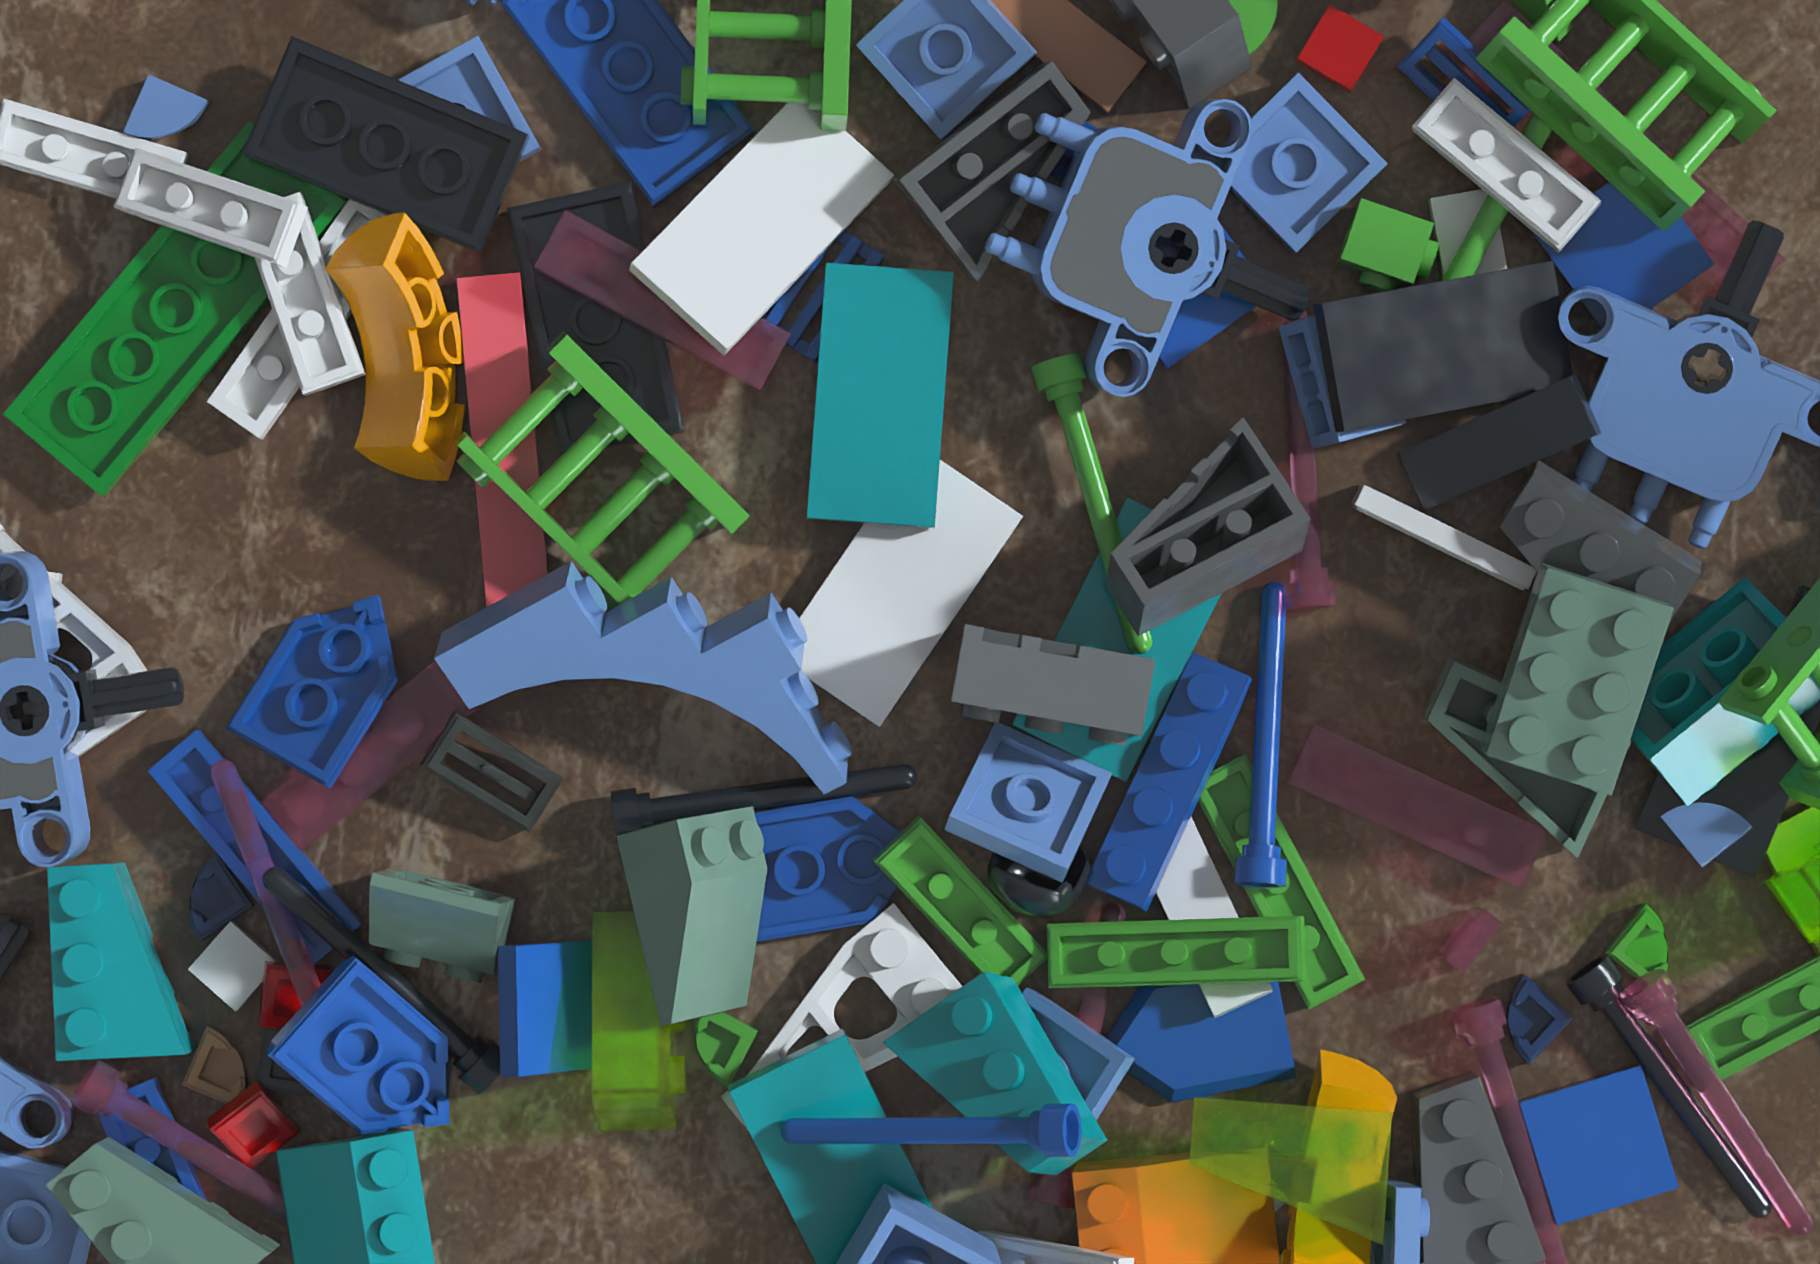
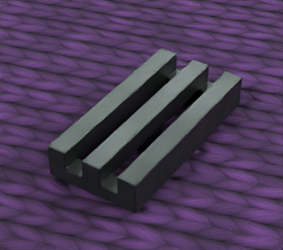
M453 710L443 732H439L429 754L426 753L420 762L421 767L530 833L562 783L563 778ZM460 731L543 781L544 784L539 792L454 741ZM446 753H450L531 803L525 814L441 763Z

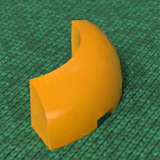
M394 213L375 218L355 230L336 249L324 269L335 281L350 306L360 334L364 353L366 374L365 405L354 448L370 461L392 472L415 479L448 481L458 451L455 440L462 433L465 404H455V364L464 363L463 342L457 312H447L442 293L436 280L444 272L431 246L406 213Z
M1320 1049L1302 1122L1305 1129L1301 1145V1162H1306L1307 1167L1294 1165L1286 1213L1287 1217H1291L1287 1234V1250L1284 1249L1282 1252L1281 1264H1370L1376 1195L1397 1096L1392 1084L1377 1070L1357 1059Z

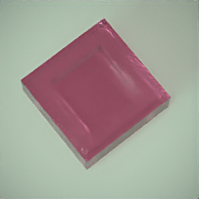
M1479 907L1472 908L1438 953L1440 955L1438 958L1455 971L1463 974L1498 930L1502 922L1485 909Z

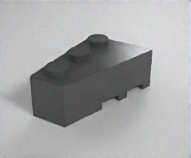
M1109 0L1116 13L1125 23L1131 20L1141 35L1139 40L1148 57L1159 70H1164L1189 109L1252 68L1239 14L1228 0Z
M1053 61L1040 63L892 179L968 280L978 282L994 256L986 252L984 248L989 235L997 233L1006 237L1014 229L1023 215L1022 212L1029 203L1025 201L1024 197L1011 192L1009 187L1014 175L1021 173L1031 178L1037 177L1046 180L1067 149L1050 141L1049 137L1036 132L1034 127L1039 115L1046 113L1056 118L1062 117L1082 126L1091 113Z
M1244 417L1230 429L1229 436L1207 459L1203 457L1180 487L1167 500L1164 498L1110 555L1105 586L1137 636L1160 626L1303 550L1311 518Z
M1541 461L1535 463L1503 513L1500 528L1537 572L1540 564L1543 563L1666 602L1674 608L1670 621L1701 576L1702 560Z
M965 624L950 701L963 703L961 713L963 717L999 723L1001 711L1026 715L1024 728L1062 734L1064 722L1090 726L1087 739L1125 746L1128 733L1142 736L1156 659Z
M1470 1071L1412 1092L1413 1174L1415 1186L1422 1188L1421 1198L1428 1200L1430 1208L1427 1237H1420V1263L1536 1264L1547 1260L1480 1076Z

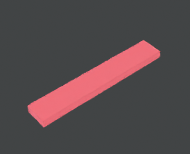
M520 272L457 278L471 438L479 446L533 393L524 291ZM536 427L498 464L525 491L540 478ZM493 480L485 488L475 481L486 607L549 573L545 531Z

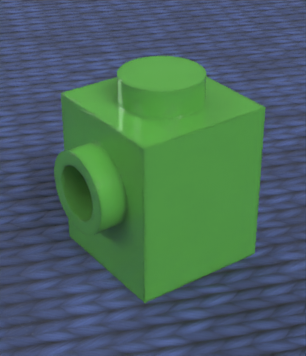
M1361 198L1355 205L1335 266L1359 273L1358 284L1377 292L1395 290L1396 287H1411L1416 276L1427 279L1435 260L1439 243L1429 240L1434 223Z

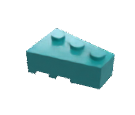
M125 862L47 867L56 1061L185 1055L197 1050L190 1031H187L175 1000V991L170 978L165 974L153 943L152 931Z
M984 971L882 1042L965 1117H1030L1034 1110H1041L1045 1104H1075L1081 1118L1082 1134L1078 1153L1074 1157H1046L1041 1150H1033L1030 1144H997L1027 1172L1058 1175L1108 1141L1012 977Z

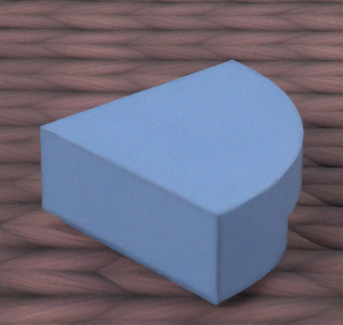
M148 74L123 133L143 140H156L174 135L195 124L205 113L210 102Z
M1691 803L1689 806L1685 804L1661 816L1662 820L1702 868L1753 828L1746 819L1735 811L1712 803Z

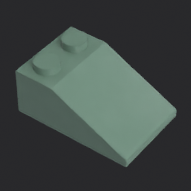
M753 806L678 819L618 835L617 841L660 1025L665 1026L747 1006L767 875V864L763 852V835L757 825Z
M396 867L372 873L369 885V944L384 948L382 956L384 960L419 968L423 957L447 963L445 975L481 983L484 973L492 975L498 973V946L507 945L518 898Z

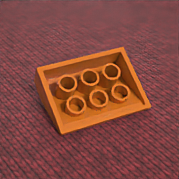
M1268 1145L1077 1162L1072 1172L1079 1247L1131 1257L1134 1258V1264H1280Z

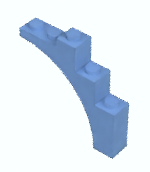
M572 561L441 632L434 659L469 709L514 690L560 680L616 678L662 685L711 701L758 727L795 758L824 795L846 783L848 758L852 755L850 743L842 728L835 721L828 724L818 710L819 700L815 688L806 674L800 671L802 670L804 643L807 642L806 631L796 613L791 608L782 610L772 593L759 598L706 627L707 618L696 597L690 592L683 594L673 578L670 577L605 612L607 610V603L598 584L589 576L583 579Z

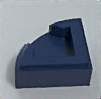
M217 853L201 867L191 891L189 920L199 942L255 906L235 874Z
M1522 974L1515 983L1508 999L1506 1023L1510 1040L1516 1052L1528 1065H1531L1571 1021L1572 1017L1532 980Z

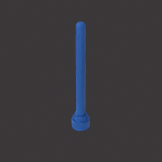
M1276 581L1267 583L1263 587L1261 594L1249 844L1242 846V857L1235 858L1234 884L1257 888H1282L1286 886L1287 860L1280 859L1281 847L1275 846L1287 591L1283 584Z
M1045 1104L1041 1110H1034L1030 1117L790 1118L782 1124L780 1132L784 1141L789 1144H1030L1033 1150H1041L1046 1157H1074L1080 1147L1082 1127L1080 1114L1075 1104Z

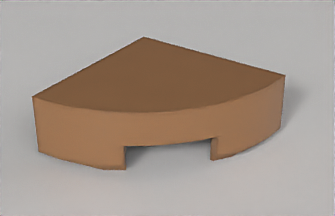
M208 1025L182 1085L227 1104L247 1089L249 1085L247 1067L238 1047L225 1033L212 1025Z

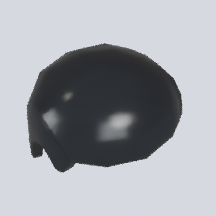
M1080 845L1063 882H1060L992 852L987 866V877L993 892L1012 910L1045 918L1067 911L1078 900L1090 873L1091 864L1087 851Z

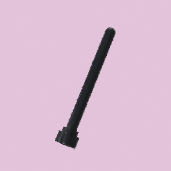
M908 764L848 771L846 783L825 795L810 777L650 798L649 792L637 794L636 787L613 790L610 793L616 838L618 835L652 827L655 823L753 806L754 810L905 790L915 785L917 772Z
M271 867L265 871L262 882L264 887L345 960L353 955L448 1037V1052L456 1058L453 1065L461 1071L458 1078L477 1095L481 1094L501 1074L500 1046L493 1039L487 1043L480 1036L472 1039L285 870L280 867Z
M1604 954L1579 969L1567 980L1566 985L1580 1005L1588 1004L1594 1012L1601 1010L1749 1214L1755 1218L1768 1216L1772 1210L1771 1199L1621 996L1625 991L1619 982L1623 975L1610 957Z

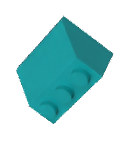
M1746 577L1662 644L1630 739L1687 806L1702 794L1714 788L1723 777L1755 751L1763 748L1778 733L1771 722L1767 726L1726 711L1718 702L1737 679L1739 673L1752 661L1786 619ZM1811 674L1788 701L1798 715L1812 708L1820 700V686Z
M395 1128L385 1132L368 1133L275 1151L293 1264H435L413 1130Z

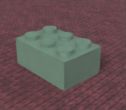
M1541 563L1480 746L1484 754L1612 796L1674 608L1666 602Z

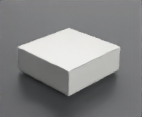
M230 921L188 970L236 1012L262 985L265 961L276 962L278 960L236 922Z

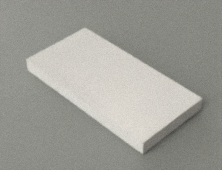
M788 102L631 263L629 271L725 356L891 182L894 174L846 131L821 130V110H809V103Z
M940 460L935 528L863 524L799 618L807 634V642L804 643L802 670L800 671L804 672L811 681L880 727L1023 516Z

